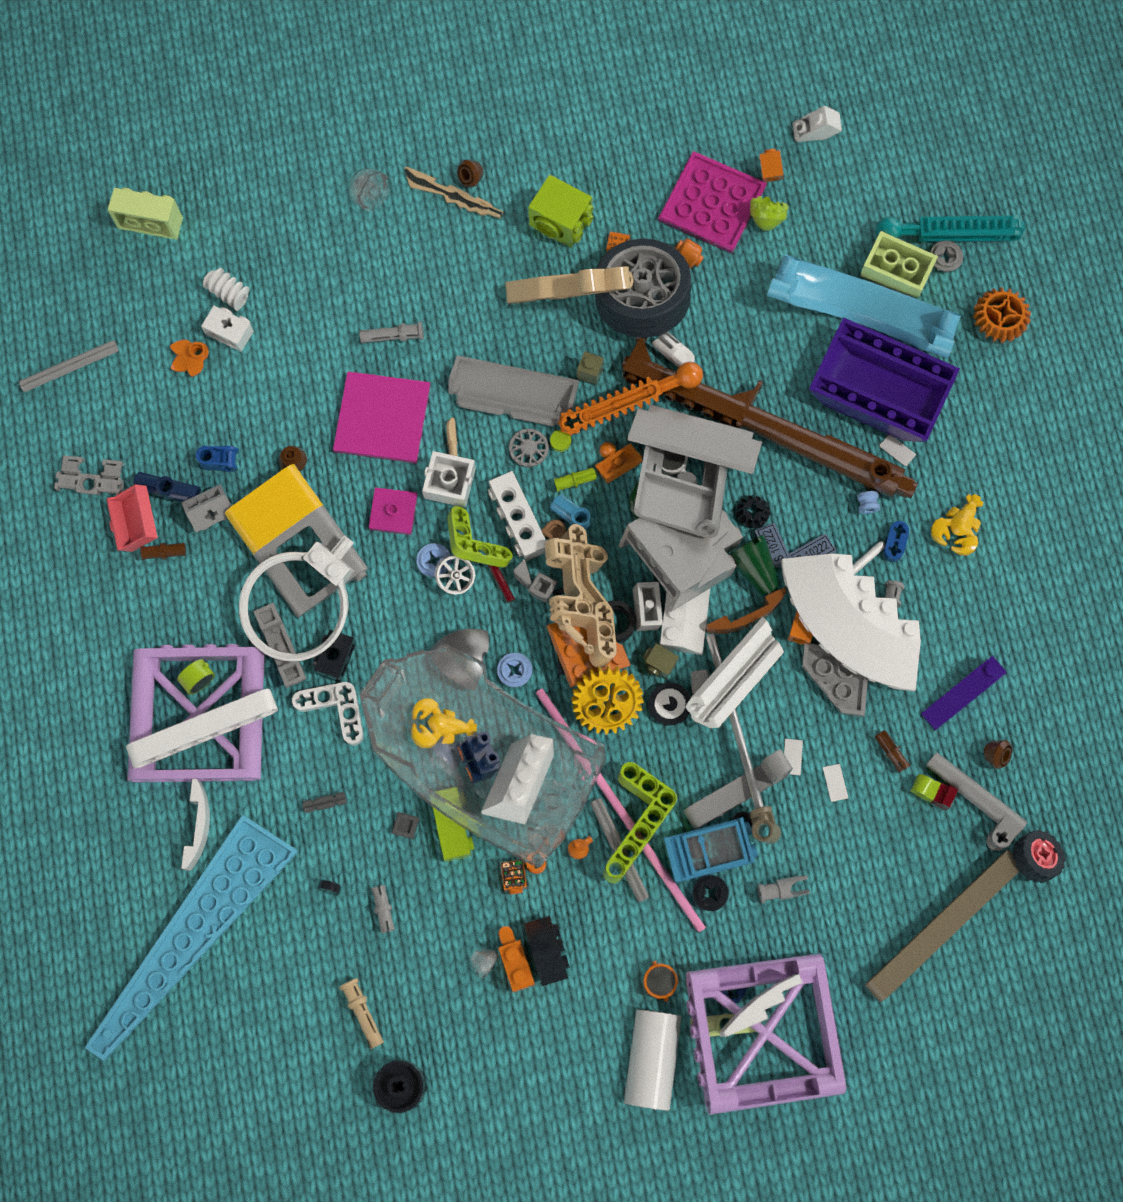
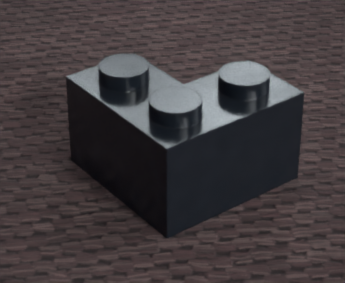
M550 916L524 923L541 985L545 986L568 979L566 969L570 968L567 956L561 955V952H564L565 949L562 939H557V937H561L557 923L552 925Z

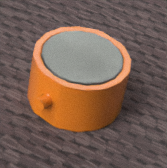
M654 961L652 962L653 966L644 974V989L651 997L656 999L664 998V1001L667 1002L669 1001L668 997L677 989V974L669 965L657 964Z

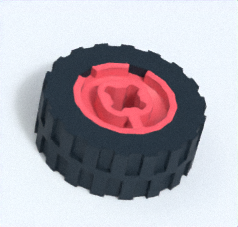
M1034 830L1019 838L1014 844L1013 860H1015L1016 867L1026 879L1032 880L1034 883H1044L1062 873L1066 858L1064 857V850L1060 846L1061 844L1053 835L1051 836L1046 831Z

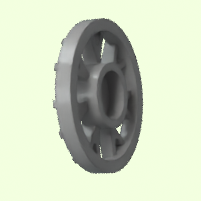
M520 430L510 440V456L520 466L535 467L541 464L548 455V441L537 430ZM528 433L529 439L524 440L522 434ZM534 435L540 437V439L537 442L532 440ZM515 439L522 442L521 446L513 444ZM545 444V450L537 449V445ZM520 449L522 454L515 457L513 452ZM536 452L541 456L538 461L533 457ZM524 456L530 457L529 463L523 462Z

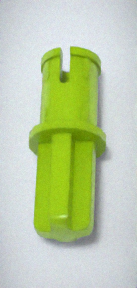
M590 468L576 473L572 471L569 475L554 478L553 480L556 490L559 492L574 486L578 488L580 484L596 480L597 476L595 470Z

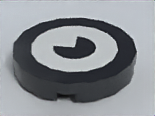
M666 682L658 685L651 692L648 699L650 715L661 725H679L690 714L686 709V705L691 697L689 692L679 684Z

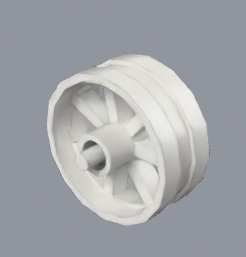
M450 555L441 559L437 564L434 573L435 581L439 588L447 593L462 594L469 590L474 583V567L469 560L460 559L467 565L458 570L460 558ZM450 559H455L454 569H452L446 563V561ZM442 565L447 568V574H439ZM469 569L470 579L462 576V572ZM449 577L450 579L443 586L439 578ZM460 579L468 581L467 585L462 589L459 583ZM454 580L457 590L452 591L448 588Z

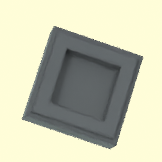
M398 812L392 834L414 840L420 818Z

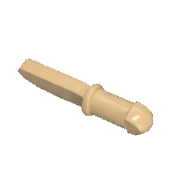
M451 418L446 423L449 455L458 456L455 419Z

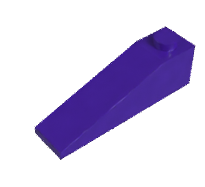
M991 656L923 711L921 715L936 731L1002 678L1007 671L994 656Z

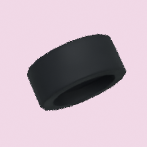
M612 600L608 602L612 610L622 611L628 619L626 630L620 634H615L616 642L622 643L632 636L636 626V616L633 609L627 603Z

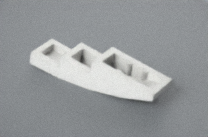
M793 974L751 999L719 1032L720 1036L727 1037L768 1019L765 1009L785 1001L782 991L803 983L800 975Z

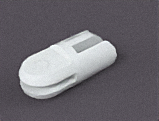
M669 332L661 334L652 342V346L678 368L684 362H695L694 354Z

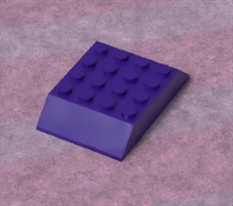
M843 317L809 387V391L824 406L897 439L927 442L960 368Z

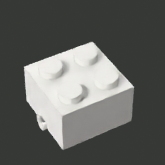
M433 451L429 467L425 469L426 479L422 490L424 499L466 508L476 470L475 460Z

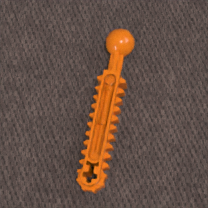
M684 362L679 366L674 375L659 381H652L650 377H647V384L640 380L639 387L631 384L630 391L624 387L622 394L618 390L615 391V397L609 393L607 394V400L601 396L599 397V403L591 400V406L584 403V409H581L579 406H576V412L569 409L561 414L562 416L558 421L561 432L569 435L578 434L581 428L588 430V424L592 427H596V421L603 424V418L611 421L612 414L616 418L619 417L620 411L626 415L627 408H630L633 412L635 411V405H638L640 408H643V402L651 405L652 398L659 402V396L663 392L678 386L688 389L695 388L703 379V370L695 362ZM568 417L571 419L580 417L581 421L574 423V428L566 426Z

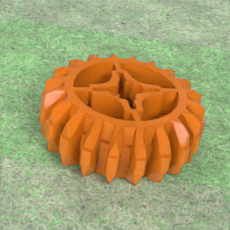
M1003 287L999 288L998 291L993 288L990 293L986 291L983 297L978 299L974 307L973 319H976L975 326H981L979 333H986L985 339L992 336L993 342L997 338L1000 339L1001 343H1004L1006 339L1011 342L1014 337L1019 338L1021 333L1026 331L1030 323L1031 311H1028L1029 304H1023L1025 297H1018L1019 291L1012 294L1011 288L1007 292L1004 291ZM994 303H1002L1001 305H993V306H990L991 304H994ZM1003 309V319L1001 321V311ZM1014 324V326L1011 327H1002L1003 325Z

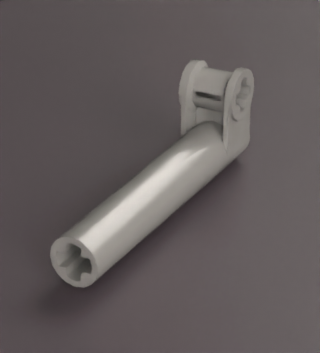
M936 752L926 764V767L950 786L958 789L962 796L997 823L986 838L987 846L991 850L1001 851L1009 846L1026 826L1027 821L939 753ZM997 836H1000V837H1001V840H1000L1001 843H998V842H997V840H998V837H997Z

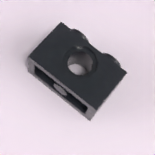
M329 629L328 635L323 636L321 644L328 639L333 630ZM340 633L328 649L317 655L313 662L316 674L342 682L357 643L354 637ZM332 651L339 652L335 660L328 659V655Z

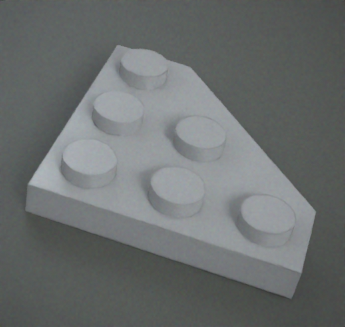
M805 643L802 657L803 669L841 714L864 717L868 678L859 673L855 674L842 666V662L837 660L831 653L828 654L819 645Z

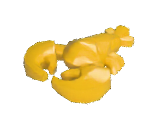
M968 494L965 497L968 503L961 510L952 507L946 513L947 517L952 518H940L934 521L931 526V537L942 546L948 544L943 540L942 535L946 537V540H950L948 527L951 528L955 535L966 536V538H961L954 542L955 545L959 544L962 547L951 546V550L960 556L972 554L978 546V537L974 535L971 528L976 533L980 528L981 522L974 518L976 507H982L983 502L981 497L976 494L972 496Z
M424 698L413 706V720H416L418 712L423 713L420 716V720L425 719L431 713L433 714L428 720L429 727L433 733L421 724L419 729L422 733L417 730L416 723L412 724L411 738L415 745L421 748L433 747L441 737H443L441 741L443 745L454 743V735L466 733L467 736L474 735L477 731V724L474 723L473 719L465 723L456 719L455 712L443 709L442 713L438 703L433 699Z

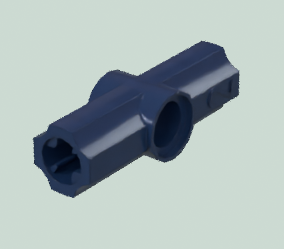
M139 471L133 481L134 485L147 486L148 494L162 497L167 501L176 500L184 502L199 495L201 491L200 486L175 481L168 476L159 477ZM171 485L169 491L163 492L165 486Z

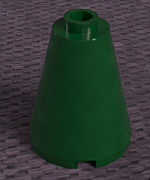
M764 534L740 546L734 552L729 553L737 565L736 569L761 595L766 594L767 596L778 591L777 586L780 583Z

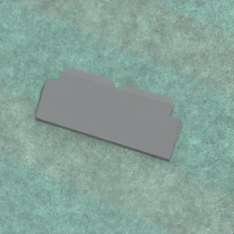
M457 355L449 377L448 393L457 395L456 404L462 408L496 415L508 414L515 419L554 426L559 425L558 421L562 413L567 412L569 409L573 411L579 380Z
M650 405L648 411L638 408L628 435V440L750 474L754 472L762 444L761 441L752 439L754 432Z

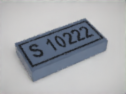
M775 523L755 530L756 537L764 534L775 569L782 567L781 560L790 558V555Z
M825 533L789 555L790 558L835 554L837 551Z

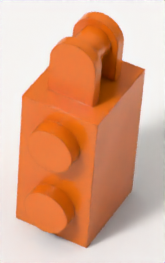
M502 927L499 930V936L503 946L498 948L513 993L535 986L521 941L515 940L510 927Z

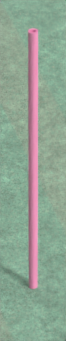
M543 688L538 690L536 695L627 829L631 831L635 825L634 821ZM635 832V836L638 839H645L641 832ZM648 843L643 852L698 933L706 928Z

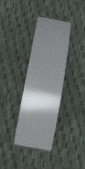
M271 603L253 611L269 647L279 652L296 654L275 604ZM275 659L286 688L306 680L300 661Z

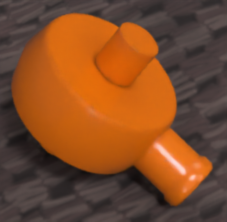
M588 836L585 840L576 839L570 842L568 845L569 855L574 859L586 857L589 852L588 845L593 842L592 838Z

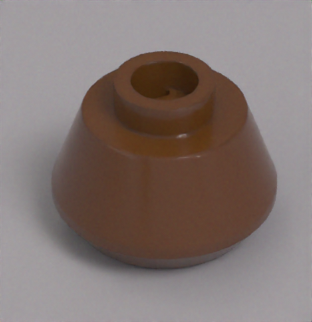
M463 160L458 165L457 175L463 185L472 188L483 178V168L477 161Z
M288 446L280 452L278 463L282 470L289 465L295 464L300 472L307 464V455L298 446Z
M993 740L985 745L983 753L985 759L994 768L1001 769L1009 763L1013 748L1008 740Z

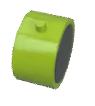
M200 659L187 666L179 674L177 680L184 688V691H187L189 695H193L204 689L214 679L215 673L210 669L208 663Z

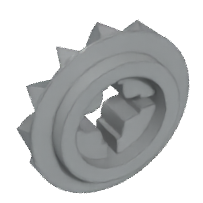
M951 241L936 243L930 252L938 256L934 264L938 271L942 270L946 273L955 271L963 261L961 248ZM945 251L947 256L951 257L947 263L944 258H941Z

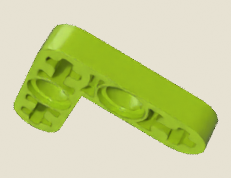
M454 506L447 516L452 553L460 559L497 567H507L513 557L512 552L504 546L473 540L468 512L463 507ZM456 530H460L464 535L459 534ZM478 550H482L486 555L481 554Z

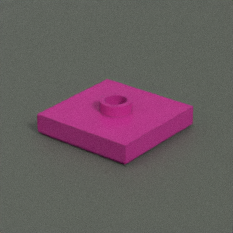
M375 488L369 530L412 535L418 497L417 492Z

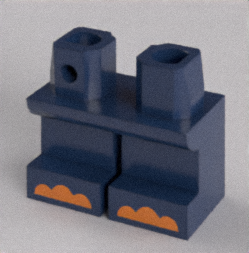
M485 731L467 736L465 741L456 745L463 764L467 763L464 767L472 784L490 779L501 768L497 752L493 751L490 744V735Z

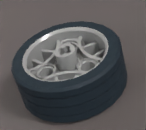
M645 238L628 240L608 250L600 259L596 269L628 266L633 276V285L630 289L595 294L596 308L602 320L618 333L639 338L658 336L676 327L685 317L691 298L690 268L683 255L667 243Z

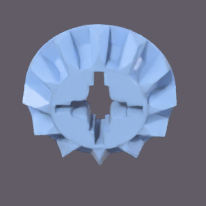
M436 543L424 546L417 555L419 570L431 578L435 577L436 567L432 563H428L431 561L430 554L432 553L435 558H440V560L450 556L449 551L444 546ZM451 559L446 561V563L449 566L451 564ZM444 565L440 568L439 574H444L448 571Z
M520 653L507 654L498 664V677L503 684L511 688L521 687L529 681L532 675V665L529 659ZM521 664L519 667L520 675L514 674L510 676L511 670L509 666L515 668Z

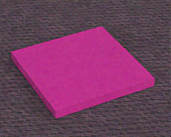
M693 151L658 221L733 254L751 218L750 200L762 196L767 183Z
M347 371L333 451L335 453L417 464L431 386L430 382Z

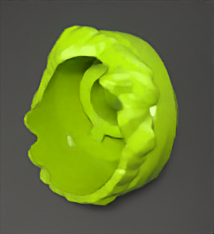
M758 196L756 199L752 198L750 200V215L760 229L770 231L786 220L788 211L786 203L772 202L768 196L762 199V196Z

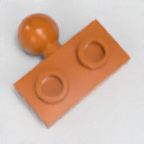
M604 442L600 446L599 452L606 459L595 465L606 483L609 484L642 463L643 460L642 456L631 444L616 452V447L613 443Z

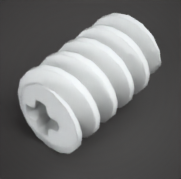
M222 268L210 271L203 280L204 288L213 294L215 293L216 297L221 298L230 307H234L236 311L244 306L250 290L248 286L243 288L242 282L236 283L237 279L235 277L230 278L229 273L226 272L224 274V269Z

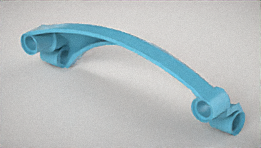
M783 255L779 269L771 282L767 294L769 297L798 307L827 313L840 318L844 317L895 337L916 348L948 358L955 341L953 340L955 331L961 315L942 309L898 291L836 270L799 260L789 255Z

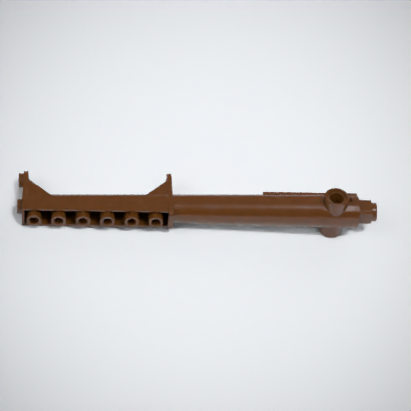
M636 337L637 344L630 356L625 357L622 363L623 378L630 384L639 385L640 380L647 384V377H650L652 381H659L676 374L675 371L651 361L645 346L648 337ZM761 380L758 381L753 390L736 395L727 394L704 383H700L697 387L691 389L678 386L662 394L666 400L676 401L688 410L694 409L706 418H714L720 421L721 424L754 432L758 436L865 485L867 491H876L878 494L883 493L892 498L894 494H897L906 499L907 497L911 499L917 488L918 483L904 475L906 469L828 434L826 436L820 435L753 406L763 385Z

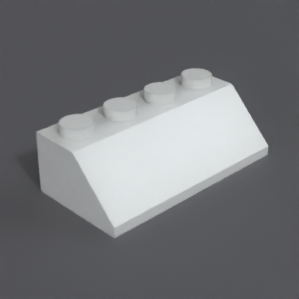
M710 589L672 612L668 608L673 599L666 591L660 646L674 652L703 654Z
M531 734L511 743L483 806L482 814L526 824L553 759V739Z

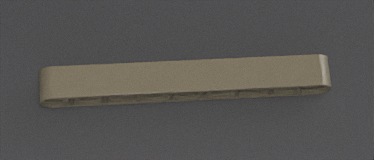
M1009 849L992 862L866 982L864 986L880 1003L891 995L1020 871L1015 865V860H1013L1014 854Z

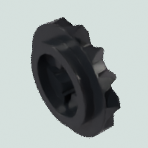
M755 494L745 496L737 504L736 516L740 523L746 527H761L769 519V503L763 497L756 496ZM753 504H755L756 510L760 511L756 512L754 519H752L751 512L747 511V509H751Z
M705 875L699 878L693 887L694 901L704 911L719 910L728 900V887L725 881L718 876ZM704 885L710 890L718 887L714 893L717 901L711 897L703 899L707 893Z

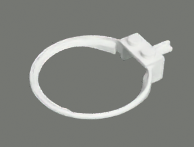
M344 535L332 551L322 543L316 542L308 552H286L274 555L260 563L250 573L241 590L239 615L242 627L254 646L264 654L278 660L302 661L321 654L335 642L343 629L348 614L349 601L345 583L355 570L341 559L354 544L352 540ZM305 560L335 586L339 585L340 589L337 590L340 599L339 619L332 634L315 649L298 654L279 652L262 642L250 624L248 616L250 591L258 577L268 568L286 561Z

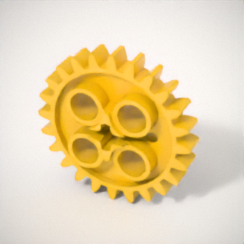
M607 665L606 671H603L598 666L597 673L590 669L591 676L588 677L583 674L584 682H576L579 689H573L575 696L571 697L574 704L572 705L573 712H576V719H580L582 726L587 724L589 731L595 727L597 734L601 729H604L607 735L609 729L617 733V727L625 730V723L632 725L631 718L638 719L636 711H642L640 704L644 703L641 696L643 692L639 688V681H635L634 675L628 676L627 669L620 673L619 666H616L614 671H611L609 665ZM600 685H604V686H605V687H604L603 689H601V690H596V687H598V686H600ZM621 690L626 691L622 695H617V693ZM592 705H598L596 709H589ZM613 710H619L617 714H610Z

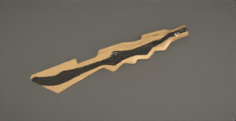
M409 167L404 168L411 188L444 195L447 203H457L460 209L465 208L469 212H477L481 216L490 215L501 219L503 211L494 208L485 200L479 197H471L465 191L452 185L445 187L435 183L436 178Z

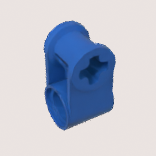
M202 446L196 451V459L204 470L234 472L237 471L235 461L239 449L233 446ZM204 456H212L209 461H202Z

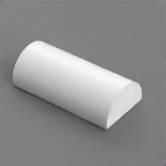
M636 1010L624 1104L670 1111L682 1016Z

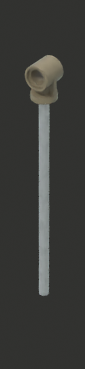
M710 634L706 636L716 670L722 663L715 635ZM735 708L729 715V719L755 809L750 811L753 824L752 834L758 841L774 844L780 838L781 829L775 822L772 808L763 805ZM769 826L770 832L764 837L763 831Z

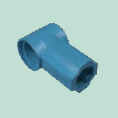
M562 494L553 500L550 506V510L570 525L578 524L586 531L589 529L590 513L587 509L577 506ZM580 517L586 519L583 523H578L575 520Z

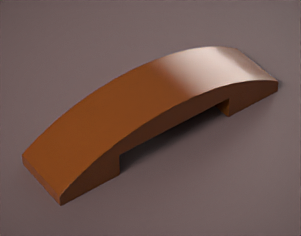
M785 587L765 596L763 601L764 607L731 623L727 615L707 624L706 632L708 634H727L738 632L757 624L762 617L766 618L777 608L786 594Z

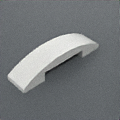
M192 779L190 802L198 804L193 846H184L182 869L186 871H191L198 862L207 841L210 824L207 794L202 783L197 779Z

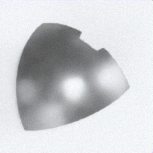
M463 629L450 633L433 645L430 649V655L436 665L447 676L457 683L475 690L485 668L482 665L483 657L489 650L488 631L482 629Z

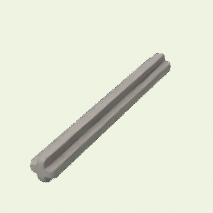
M111 340L19 381V385L24 392L118 352V346L114 340Z
M599 798L591 802V807L615 853L622 840L602 799ZM623 849V855L625 857H630L627 850ZM632 864L625 876L637 901L642 902L648 899L649 895Z

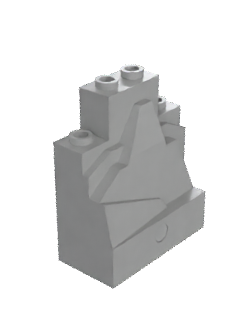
M722 510L719 533L713 538H705L638 518L627 525L619 546L623 548L630 544L672 597L673 601L668 608L672 612L732 575L737 565L732 556L727 553L738 547L743 536L739 528L732 524L726 512Z

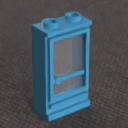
M740 818L664 838L675 882L679 883L755 863L754 858L758 857L755 843L750 844L748 836L752 835L749 821L744 822V819Z

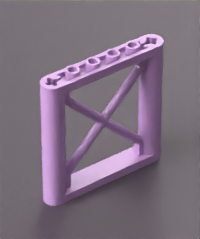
M206 644L203 645V648H195L194 645H182V648L161 645L160 648L133 650L129 744L152 735L155 679L190 714L184 720L186 721L204 714L240 678L241 698L263 690L264 653L257 647H238L236 644H226L225 647ZM200 659L204 661L237 660V670L197 708L160 672V662L197 661ZM262 719L240 727L239 751L223 734L214 738L234 758L233 769L156 770V762L140 768H133L128 755L127 781L192 782V779H197L200 782L261 780Z
M821 954L686 973L689 996L687 1011L692 1016L693 1022L690 1025V1032L692 1038H695L696 1041L694 1057L695 1061L699 1062L700 1067L698 1082L700 1086H703L705 1105L709 1115L845 1094V1077L825 963ZM793 974H799L803 983L788 990L784 996L785 1001L778 1005L765 1026L760 1022L750 1026L759 1035L727 1082L717 1084L704 998L713 997L735 1015L741 1007L720 991L774 984ZM812 983L826 1061L825 1068H817L772 1032L804 984ZM766 1040L811 1074L735 1086Z

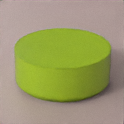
M557 430L550 437V445L557 452H565L571 446V436L561 432V430Z

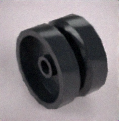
M392 1061L385 1064L377 1072L373 1081V1093L377 1103L383 1109L392 1113H404L416 1108L422 1102L426 1093V1079L423 1071L416 1064L409 1061ZM398 1082L404 1083L403 1087L405 1088L403 1091L397 1089L396 1085Z

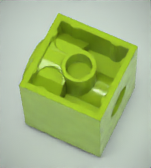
M549 174L528 207L529 226L540 231L545 236L572 248L575 242L579 243L583 236L582 231L585 226H590L594 218L592 215L594 206H592V196Z

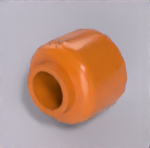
M688 238L683 241L680 239L675 246V249L685 258L690 269L693 266L698 267L704 258L701 255L702 247Z

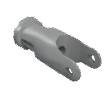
M802 875L779 879L775 883L765 885L758 883L757 890L761 904L767 900L777 898L784 900L809 894L810 890L791 891V886L795 882L806 880L808 876Z

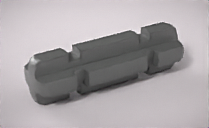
M339 792L335 793L334 796L331 794L314 798L315 800L313 801L311 799L303 801V809L305 813L314 812V809L322 810L335 807L336 804L338 806L347 803L346 794Z

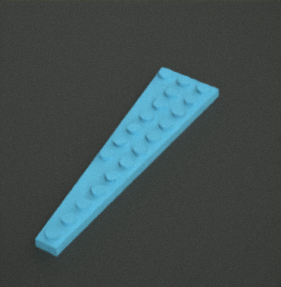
M242 815L93 1034L85 1049L105 1061L299 851Z

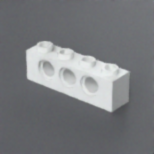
M513 471L490 480V489H487L491 500L497 501L499 507L496 510L500 519L505 518L508 526H505L508 536L510 538L514 537L517 543L514 545L518 556H523L524 560L528 561L544 554L546 540ZM506 495L513 497V500L510 502H505L502 499ZM514 514H521L523 516L519 521L511 518ZM524 532H529L532 535L526 540L520 537Z

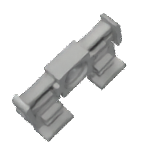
M63 455L62 472L58 471L56 473L58 482H55L54 488L60 492L61 488L74 489L79 494L100 496V492L116 495L123 492L124 481L120 477L122 466L125 463L122 461L103 459L102 465L105 467L104 473L101 472L102 478L100 475L81 473L79 466L80 463L85 462L84 458ZM88 479L94 480L95 485L91 490L84 488V482Z

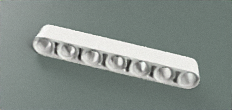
M264 689L134 741L126 746V750L132 767L140 768L274 714L278 711L271 690Z

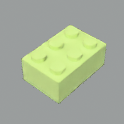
M114 188L108 212L118 229L177 240L183 216L175 199L167 195L156 196L146 191L141 193L135 192L129 188Z
M880 231L860 276L881 286L918 299L938 256Z

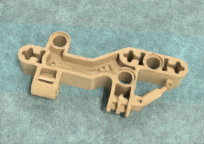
M624 266L606 269L579 270V273L509 281L505 282L507 303L511 304L626 290L632 287L633 276L629 271V267Z
M573 524L561 539L552 538L545 542L546 564L562 569L564 593L566 594V596L558 595L549 599L550 620L558 623L560 630L565 631L577 644L580 643L585 648L584 651L589 654L592 665L597 668L598 666L603 668L614 658L617 652L614 616L611 606L592 583L590 573H596L606 562L608 555L602 547L587 544L586 530L581 525ZM573 626L583 627L587 630L588 644Z

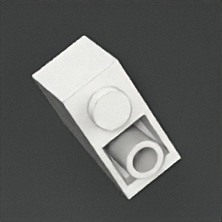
M825 105L792 123L796 142L825 140L842 131L839 112Z

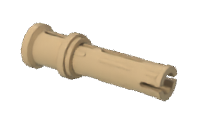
M356 978L340 986L339 989L343 990L349 1002L347 1006L350 1010L353 1009L372 1049L384 1043V1040L366 1005L367 997L363 996L358 985L359 980Z

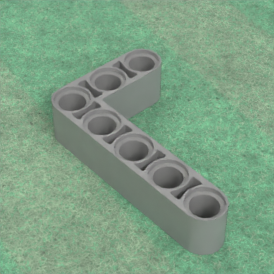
M781 749L766 757L760 766L753 769L760 793L786 778L793 770ZM742 775L683 811L694 830L703 827L752 798L746 775Z

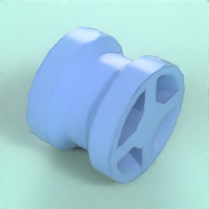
M867 491L857 495V500L860 502L859 513L871 514L880 511V505L877 503L879 498L878 492Z

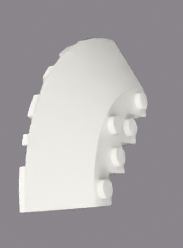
M823 554L781 560L783 579L791 595L790 601L792 606L795 605L800 615L801 623L819 641V646L828 654L831 653L837 660L842 662V666L855 674L859 673L867 677L871 682L875 683L877 681L898 690H916L921 643L919 621L898 619L896 599L877 598L874 577L854 576L852 555Z

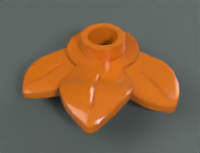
M180 340L170 345V348L177 354V357L173 361L171 369L176 372L188 370L191 377L198 375L204 367V360L209 355L208 347L202 342L191 343L188 340ZM198 350L202 351L200 355H195Z

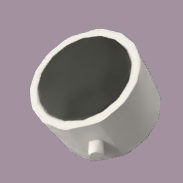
M665 450L661 472L667 473L676 478L677 474L687 472L685 470L688 456Z

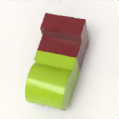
M918 774L911 792L946 811L951 807L958 789L952 786L948 787L928 776Z

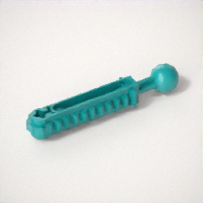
M1017 215L920 217L918 223H900L895 217L888 216L882 218L877 223L875 232L877 237L880 231L895 238L900 236H918L919 242L1016 241L1021 238L1025 231V222L1021 221Z

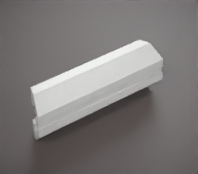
M764 617L758 621L689 700L686 709L691 713V717L695 722L709 728H719L784 653L780 643L777 640L775 641L771 635L772 629Z

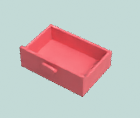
M133 485L120 494L107 498L111 521H109L110 529L114 532L118 551L133 552L158 538L147 486Z

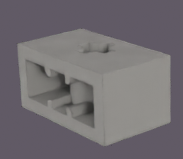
M221 484L182 502L185 513L195 532L206 530L217 522L227 520L228 518L224 513L231 507Z

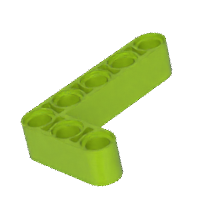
M627 762L622 766L618 774V781L624 788L649 806L605 866L603 876L607 882L613 884L622 880L672 811L677 801V795L671 788L633 762ZM624 772H632L634 774V778H627L624 775ZM642 785H650L652 787V791H645L642 788ZM660 798H668L671 804H663ZM648 815H655L658 818V822L650 821ZM635 832L644 833L646 839H638L635 836ZM629 849L633 856L625 857L622 850ZM617 867L620 874H611L609 868Z

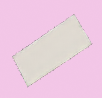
M888 435L879 445L904 466H907L916 455L891 435Z
M785 739L784 755L793 768L790 772L792 775H800L803 740Z
M840 764L823 767L831 802L847 799L848 794Z

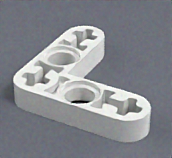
M341 682L301 690L293 695V706L300 712L338 706L344 740L352 746L362 742L364 733L357 694L351 683ZM347 687L351 691V693H348V698L350 702L354 701V704L346 703L345 697L340 695L343 692V688ZM323 691L330 693V699L325 703L318 700L319 694ZM314 693L315 705H313L312 701H306L303 707L300 703H297V701H300L301 696H304L305 699H312L311 694ZM353 708L356 714L353 719L348 720L344 718L343 713L346 709ZM345 724H353L355 732L359 733L356 736V740L347 737V735L351 734V729L349 725L345 727Z

